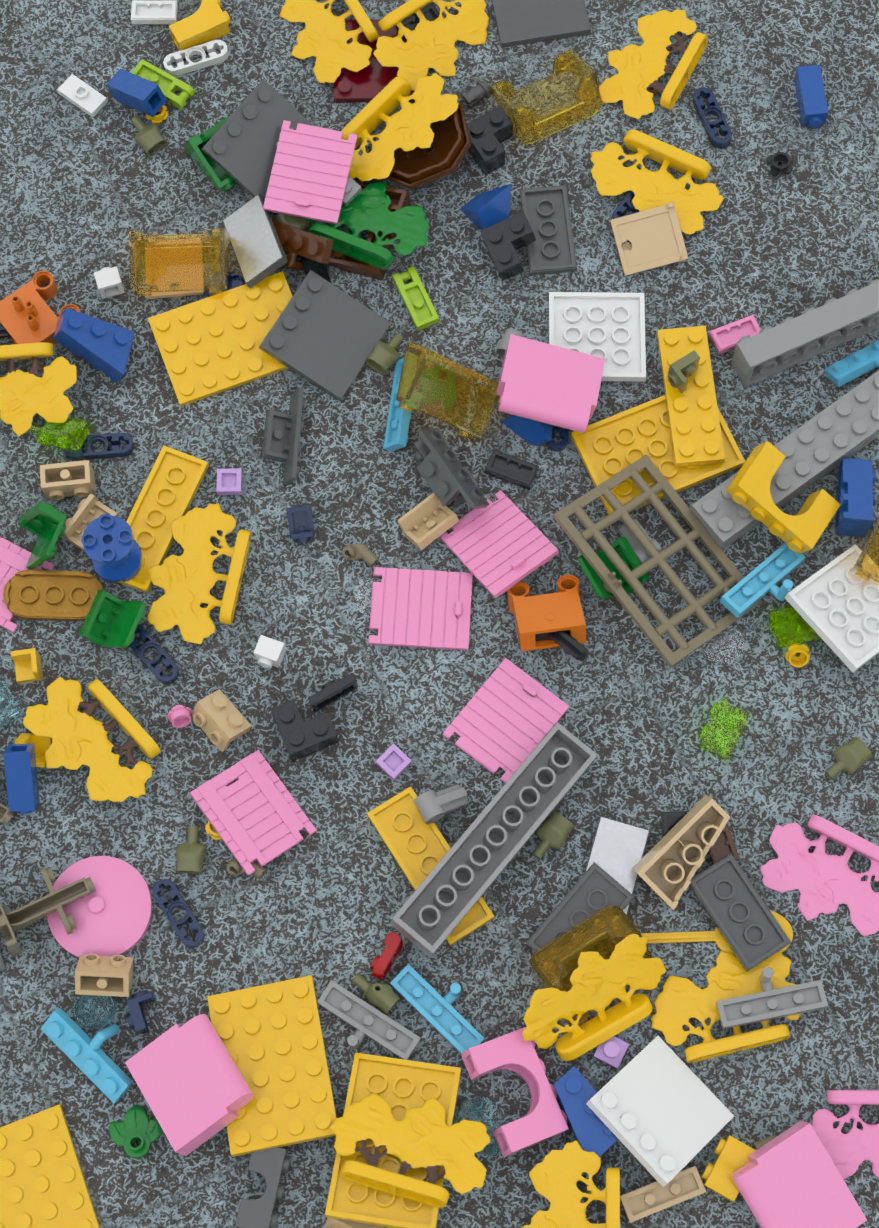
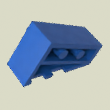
M65 308L58 319L53 339L76 356H81L87 360L97 371L99 369L108 375L111 381L118 383L124 376L135 332Z
M842 458L840 462L837 502L841 505L836 511L835 535L865 538L868 531L873 528V506L875 501L873 484L876 479V470L873 469L872 460Z
M573 1066L553 1086L562 1110L567 1116L575 1140L579 1143L582 1150L595 1152L600 1157L619 1139L587 1106L586 1103L597 1091Z

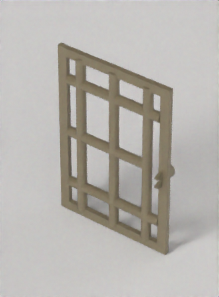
M644 455L641 459L553 514L557 523L603 580L605 590L613 593L670 668L758 605H762L763 601L760 599L739 618L730 612L716 623L707 614L703 607L720 595L727 593L730 588L744 577L648 455ZM644 469L656 484L650 487L639 472ZM631 478L642 493L622 505L611 490ZM663 492L692 531L689 533L685 532L657 496L659 493ZM603 496L614 511L594 524L582 508ZM647 501L651 503L678 538L677 541L660 552L629 514ZM574 514L585 530L580 533L568 517ZM619 519L622 520L651 557L632 571L601 533L602 530ZM590 538L595 540L658 621L659 626L654 629L622 588V581L615 577L616 573L608 570L587 543V540ZM698 538L729 576L726 580L722 579L693 541ZM684 547L715 585L713 589L697 600L666 561ZM656 566L659 567L688 604V606L669 619L638 580V578ZM695 613L706 627V630L687 643L675 626ZM665 633L669 635L679 648L675 652H672L661 638Z

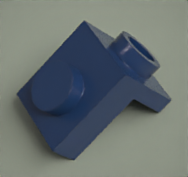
M311 505L287 508L290 539H295L296 543L311 541L310 537L315 536Z
M148 990L133 994V999L127 1000L130 1011L129 1014H126L130 1029H135L138 1034L150 1031L142 1005L157 1001L156 995L153 992L148 993Z

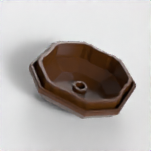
M458 104V109L448 118L431 123L430 128L434 133V138L430 148L416 147L411 151L397 148L394 151V166L386 179L409 189H415L454 173L471 146L463 106Z

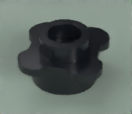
M777 152L767 158V163L771 167V175L778 176L780 173L790 174L793 167L790 165L789 154Z

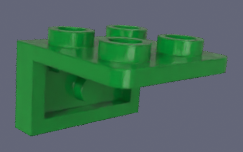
M42 501L24 513L18 521L19 526L39 536L26 565V568L29 570L36 566H41L45 560L51 559L57 551L56 541L63 535L66 529L64 522L67 515L56 510L53 505Z
M626 536L619 537L611 544L631 571L641 565ZM603 551L595 552L608 570L616 573L615 577L622 581L621 586L629 595L634 592ZM580 555L578 562L581 565L582 571L591 582L594 592L601 599L615 597L613 593L605 590L603 580L585 557ZM647 573L638 578L641 584L650 579Z
M98 590L79 635L102 648H127L133 642L137 625L144 617L146 603L143 601H122L105 590Z

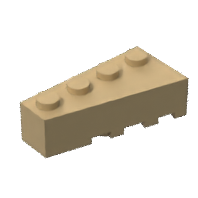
M705 795L632 869L670 908L675 910L680 897L687 890L692 877L698 867H701L706 854L716 842L730 816L711 797Z

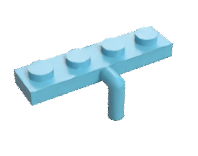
M879 340L825 368L826 376L840 387L879 367Z
M413 355L399 359L396 362L383 447L387 451H395L406 447L409 423L412 416V404L421 400V395L414 391L419 358Z
M786 543L783 544L721 597L720 602L733 615L739 618L768 592L777 600L784 601V597L793 587V582L786 579L780 588L777 584L800 566L806 557L803 554L790 550Z
M409 964L390 982V985L460 1054H463L469 1048L482 1044L485 1040L451 1006L461 994V986L458 983H453L450 986V991L442 997Z
M61 1008L53 1011L41 1027V1030L114 1104L123 1097L134 1083L100 1048L104 1041L119 1033L118 1025L112 1024L99 1031L91 1039Z

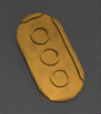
M23 570L16 573L11 580H8L4 587L3 596L8 610L16 617L24 620L85 621L98 590L104 589L95 576L84 571Z

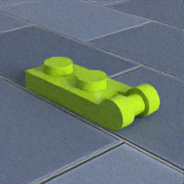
M143 59L131 72L158 84L167 102L179 110H183L187 99H191L195 94V90L190 85ZM176 90L181 92L179 96L174 94Z
M409 267L406 269L407 271L400 274L399 272L391 274L395 287L398 289L417 331L439 323V317L415 267ZM411 280V283L404 284V282Z

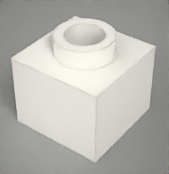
M117 266L112 268L105 267L98 272H94L102 299L125 293Z
M261 635L253 653L259 665L269 669L272 666L279 668L285 655L286 647L283 642Z

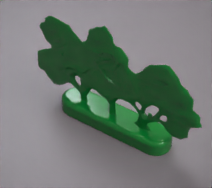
M385 182L368 184L346 207L342 204L338 224L328 223V226L316 222L308 232L334 240L332 250L387 270L393 263L394 257L388 249L382 246L393 245L399 255H409L416 247L427 246L429 238L426 233L430 227L425 219L426 214L422 206H406L397 211H389L387 207L391 204V199L389 195L385 194ZM305 218L306 221H309V222H315V221H317V220H312V219H307V218ZM341 224H346L353 233L351 235L336 228ZM369 230L375 234L377 240L372 243L357 236L361 231ZM379 231L383 233L381 237L378 236ZM396 233L397 236L395 238L382 240L387 234ZM395 240H401L398 244L394 243Z

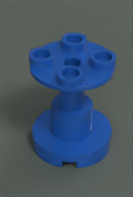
M102 514L86 527L81 541L86 554L92 559L93 567L100 578L109 583H115L114 581L126 582L134 578L141 569V549L133 539L131 527L125 520L110 514Z

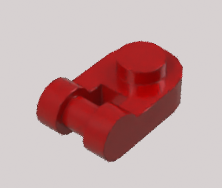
M394 932L386 935L384 951L381 956L377 955L370 966V969L373 970L372 976L380 981L385 979L403 948L402 939Z

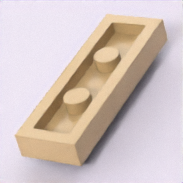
M696 1166L679 1172L665 1187H662L656 1181L621 1195L620 1201L627 1219L631 1223L701 1195L706 1190Z

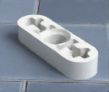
M213 40L171 53L164 58L165 71L172 76H179L224 62L228 58V48L224 41ZM218 48H219V50L221 51V53H220V54H217V53L215 52V49H218ZM206 51H208L209 58H206ZM193 55L202 56L199 62H192L190 58ZM183 58H186L187 65L184 64ZM176 62L178 67L173 68L171 63Z

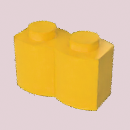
M730 1135L725 1140L720 1138L714 1149L717 1157L713 1165L708 1162L701 1175L705 1179L703 1185L729 1201L734 1202L740 1191L731 1175L750 1161L748 1155L756 1150Z

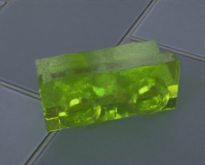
M68 417L64 423L46 422L44 427L33 426L31 431L37 437L36 440L44 446L54 445L63 450H80L92 426L88 421Z
M791 605L768 612L770 632L779 648L821 638Z
M723 697L720 704L714 703L709 714L713 720L710 726L704 725L699 739L703 740L701 748L729 760L750 713L726 703L728 699Z

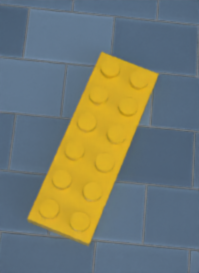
M706 326L657 330L675 467L724 463L725 454ZM695 350L700 357L697 371L686 378L688 380L686 391L680 393L678 388H673L668 381L670 365Z
M163 445L126 521L131 527L133 539L141 549L142 566L134 578L126 582L119 581V583L148 594L153 584L149 577L148 569L155 565H162L174 540L170 524L179 516L186 515L209 467L207 461Z
M410 786L368 812L367 816L416 891L451 848L435 823L425 824L414 803L417 795ZM482 897L446 939L450 946L495 918Z

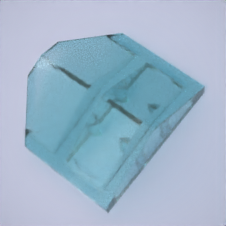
M484 1097L465 1100L455 1123H459L463 1119L483 1123L487 1128L486 1133L491 1141L480 1153L496 1159L500 1148L493 1131L508 1124V1120L504 1118L495 1103Z

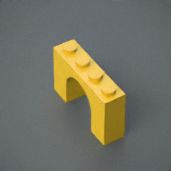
M201 0V5L194 14L169 25L171 38L179 51L213 41L230 33L229 24L231 20L227 11L221 10L220 0Z
M766 441L753 449L726 492L732 496L736 503L744 506L753 518L766 525L773 535L781 538L790 550L802 554L813 549L841 504L824 489H821L808 496L796 516L782 512L775 505L771 497L770 483L786 456L769 441Z

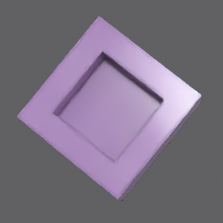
M242 468L217 469V495H242Z
M394 743L375 761L393 781L412 764V760Z
M614 1036L598 1045L593 1057L618 1069L629 1044Z

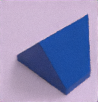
M511 184L476 195L460 210L481 231L509 218Z
M510 415L501 421L533 446H538L552 440L553 425L515 415Z

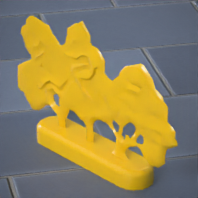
M285 0V4L282 6L280 17L289 22H304L306 25L305 29L298 33L296 39L298 44L294 46L291 56L302 60L311 56L316 57L313 71L319 83H334L341 74V68L358 72L370 65L368 59L371 56L372 48L368 45L360 44L357 41L358 35L363 32L369 42L376 41L380 36L358 0H344L349 10L341 16H335L331 12V5L335 0H328L326 2H317L316 0ZM329 3V7L325 9V4ZM353 15L360 27L356 30L347 31L345 29V18ZM352 38L353 41L350 44H347V40Z
M409 0L378 22V25L384 32L389 31L396 25L399 31L398 36L393 38L388 36L378 37L377 49L373 54L382 66L398 67L397 76H402L408 80L412 91H415L417 80L427 76L429 68H433L440 76L455 77L456 66L454 62L457 60L459 53L454 46L455 42L460 40L470 45L486 43V29L489 25V17L484 10L487 4L484 0H454L451 2L443 0ZM434 2L439 6L440 14L434 21H429L425 18L421 9ZM460 2L462 6L458 7L455 3ZM445 7H447L448 9L453 7L457 9L459 13L457 15L450 14L445 9ZM442 12L447 14L445 19L442 17ZM416 13L420 21L416 25L415 30L411 31L403 26L402 21ZM403 35H404V36L406 37V39H407V42H406V43L402 41V36H403Z
M434 73L431 76L419 78L412 95H410L411 84L402 76L394 78L341 130L343 132V140H348L350 133L357 134L355 148L361 144L359 149L354 150L349 177L352 179L357 177L361 181L387 178L394 166V151L397 148H402L404 151H411L416 147L430 148L434 138V133L430 128L431 123L445 120L458 109L457 95H441L445 81L441 76ZM414 99L415 103L411 104L408 101ZM401 104L402 109L389 116ZM383 121L386 122V127L380 134L370 135ZM378 137L379 140L374 141L373 138ZM367 141L372 143V150L369 153H366L365 146L369 144ZM360 150L363 151L361 156L358 154Z
M628 130L623 139L625 147L636 154L625 155L623 148L615 142L606 144L602 151L591 153L590 159L594 166L590 172L596 181V187L600 195L617 196L631 190L635 194L632 203L639 212L664 206L668 202H674L681 231L685 234L691 235L695 231L702 230L704 228V219L700 213L702 211L718 210L724 199L719 194L716 184L704 183L699 185L695 184L692 178L705 180L709 176L711 166L707 161L640 131ZM620 155L625 156L622 160L618 159ZM643 158H649L662 165L658 171H650L643 165ZM629 159L632 162L634 161V159L637 160L634 163V165L630 167L623 166V163ZM638 164H641L640 170L636 167ZM669 167L685 175L675 179L666 169ZM686 183L690 184L688 190L685 189Z
M219 503L209 504L205 509L195 507L188 511L185 516H179L170 524L173 538L184 549L181 556L172 554L164 559L162 565H155L148 569L153 585L163 588L165 591L163 596L152 603L147 616L149 623L154 625L158 632L172 629L175 625H178L184 641L201 644L203 638H207L215 632V625L210 618V610L214 607H221L219 621L222 624H232L251 542V531L241 529L238 531L235 546L232 548L228 546L225 536L236 527V520L232 515L223 513ZM217 530H221L223 535L219 536ZM212 536L221 541L218 545L222 546L221 549L214 547L210 542ZM213 550L218 551L216 555H211ZM222 554L231 557L228 575L218 574L213 570L214 560ZM218 580L226 581L222 600H217L210 595V590ZM207 603L208 606L206 608H201L200 604Z
M631 934L616 944L609 959H603L598 952H581L577 962L579 966L570 977V982L573 986L568 992L552 987L534 991L530 1000V1007L526 1010L523 1018L527 1026L522 1032L524 1036L523 1041H534L538 1048L547 1049L556 1042L555 1048L558 1056L564 1061H571L580 1057L650 1015L653 1007L649 997L642 993L634 995L633 993L639 989L652 990L657 988L661 975L666 972L660 958H643L647 950L648 940L644 937H639L637 934ZM630 985V991L626 993L625 986ZM618 998L621 1000L618 1004L604 1011L613 999ZM589 1010L597 1011V1016L580 1026L578 1025L579 1019L584 1013ZM575 1014L578 1015L576 1021L572 1019ZM559 1019H567L572 1025L569 1027V1024L563 1027L557 1024ZM555 1027L558 1028L559 1031L554 1033L552 1032V1029ZM568 1032L557 1040L559 1033Z
M720 951L716 959V967L711 968L706 976L709 984L707 988L701 989L687 978L672 975L668 977L663 985V991L658 994L654 1002L657 1013L651 1018V1027L662 1031L667 1043L672 1046H679L686 1041L690 1033L701 1036L704 1039L703 1043L690 1046L684 1051L687 1063H694L789 1039L791 1035L786 1024L770 1026V1020L760 1022L763 1027L762 1029L745 1033L741 1032L740 1026L733 1027V1036L717 1040L713 1038L710 1030L712 1025L720 1020L716 1007L717 1001L763 992L760 975L764 968L770 967L774 972L771 978L773 990L797 984L789 983L785 980L790 973L791 960L783 956L780 951L748 972L745 971L735 955ZM801 1014L791 1015L785 1018L789 1020H798ZM707 1018H710L711 1022L707 1026L705 1020ZM689 1019H698L704 1029L701 1030L700 1026L694 1028L690 1024ZM683 1025L688 1026L690 1031H684Z
M577 1141L566 1143L563 1150H551L544 1157L543 1162L536 1164L529 1172V1177L535 1190L551 1203L548 1211H537L531 1218V1224L524 1225L522 1228H620V1168L606 1169V1187L600 1191L592 1180L593 1175L598 1172L601 1166L600 1157L595 1152L582 1150ZM582 1173H588L589 1179H585ZM580 1180L587 1184V1191H591V1194L581 1192L576 1186L577 1181ZM582 1197H587V1198H588V1201H587V1202H585V1203H581V1202H580L581 1199H582ZM600 1200L606 1204V1223L592 1224L586 1219V1207L591 1201Z

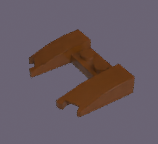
M355 181L362 187V190L368 186V183ZM386 187L385 194L389 195L391 199V204L387 207L389 211L393 212L409 206L411 200L407 190ZM369 231L367 241L374 243L377 240L373 232ZM379 231L378 236L381 237L383 233ZM396 233L387 234L382 240L384 241L386 238L391 240L395 237ZM383 245L382 247L390 251L392 245ZM331 250L328 265L383 281L386 270Z

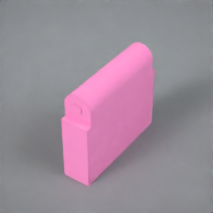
M511 334L506 346L496 395L500 396L498 411L585 433L589 419L592 418L597 406L605 358Z
M206 1014L197 1015L182 1026L175 1024L125 1062L174 1151L185 1156L239 1116L236 1112L248 1104L254 1097L249 1085Z
M799 1121L748 1155L750 1161L731 1175L761 1228H857L867 1221L818 1135L808 1122Z

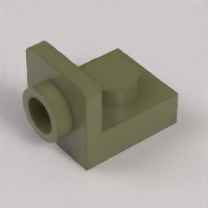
M695 350L670 365L668 381L673 388H678L680 393L686 391L688 385L686 378L697 371L700 357Z

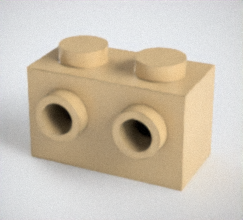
M89 460L40 465L41 489L47 499L62 500L64 497L69 496L84 498L91 493L95 494L94 470Z
M94 953L80 955L75 969V994L129 997L133 984V957H125L123 955L99 956Z

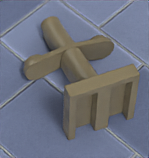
M42 867L40 872L50 894L10 912H5L0 902V930L12 958L22 954L14 932L58 911L67 934L73 933L72 930L77 927L71 913L65 915L63 908L96 892L90 877L86 879L84 877L55 891L52 883L56 879L51 867Z

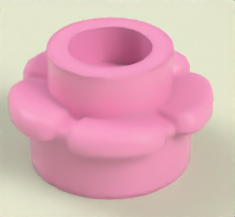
M176 705L169 711L167 718L173 727L183 728L191 723L192 710L189 707L185 708L183 705Z

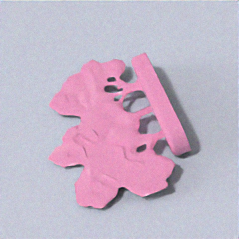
M814 814L811 815L808 821V827L820 834L819 839L810 841L806 838L801 826L796 822L786 824L783 827L776 825L769 842L777 853L778 858L771 859L760 867L761 874L763 875V884L767 888L780 893L798 889L801 894L798 907L807 921L817 918L819 913L826 915L835 913L839 904H846L850 911L851 922L862 936L878 932L879 892L872 890L870 882L872 876H875L874 881H879V846ZM827 838L845 847L844 855H828L825 853V841ZM816 846L813 853H809V847ZM853 852L871 860L869 871L856 873L848 867V861ZM864 875L868 876L867 881H861V878Z
M827 1090V1102L829 1104L847 1105L850 1108L849 1112L840 1118L835 1117L831 1111L826 1109H819L813 1115L812 1127L843 1180L852 1176L864 1160L873 1163L872 1172L879 1178V1123L869 1125L859 1117V1110L862 1105H879V1090ZM850 1119H853V1128L847 1134H843L841 1129L844 1123H851ZM839 1121V1126L833 1128V1123ZM857 1122L862 1124V1130L857 1128Z

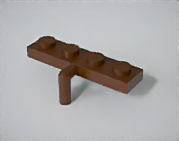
M272 219L283 249L289 251L288 262L286 263L287 268L304 271L302 261L297 260L298 255L320 263H329L334 240Z

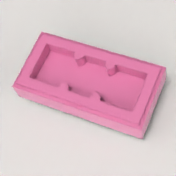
M754 315L709 331V337L718 355L735 349L737 342L741 338L759 334L761 329Z

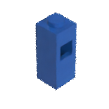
M820 65L797 67L794 82L802 127L817 128L825 125L828 107Z
M120 69L106 84L115 100L152 117L167 102L158 84L123 69Z
M34 743L8 744L3 756L9 812L28 814L36 810L40 799Z

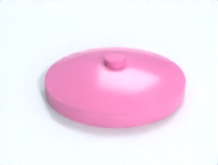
M94 856L82 859L68 867L58 877L53 885L54 890L57 891L84 877L85 879L90 877L96 892L63 908L65 915L71 913L77 928L72 930L73 933L67 934L58 911L47 916L50 930L57 942L66 951L78 958L80 955L90 953L99 956L124 955L139 943L150 924L152 917L150 889L142 875L132 865L121 859L110 856Z

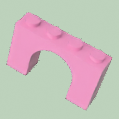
M526 1027L469 1048L461 1054L471 1080L497 1070L505 1069L519 1074L529 1086L531 1105L527 1114L523 1118L505 1124L493 1131L503 1158L555 1137L569 1129L567 1126V1116L560 1109L556 1100V1090L552 1084H549L546 1077L544 1062L538 1058L534 1049L535 1042L523 1041L524 1036L522 1032Z

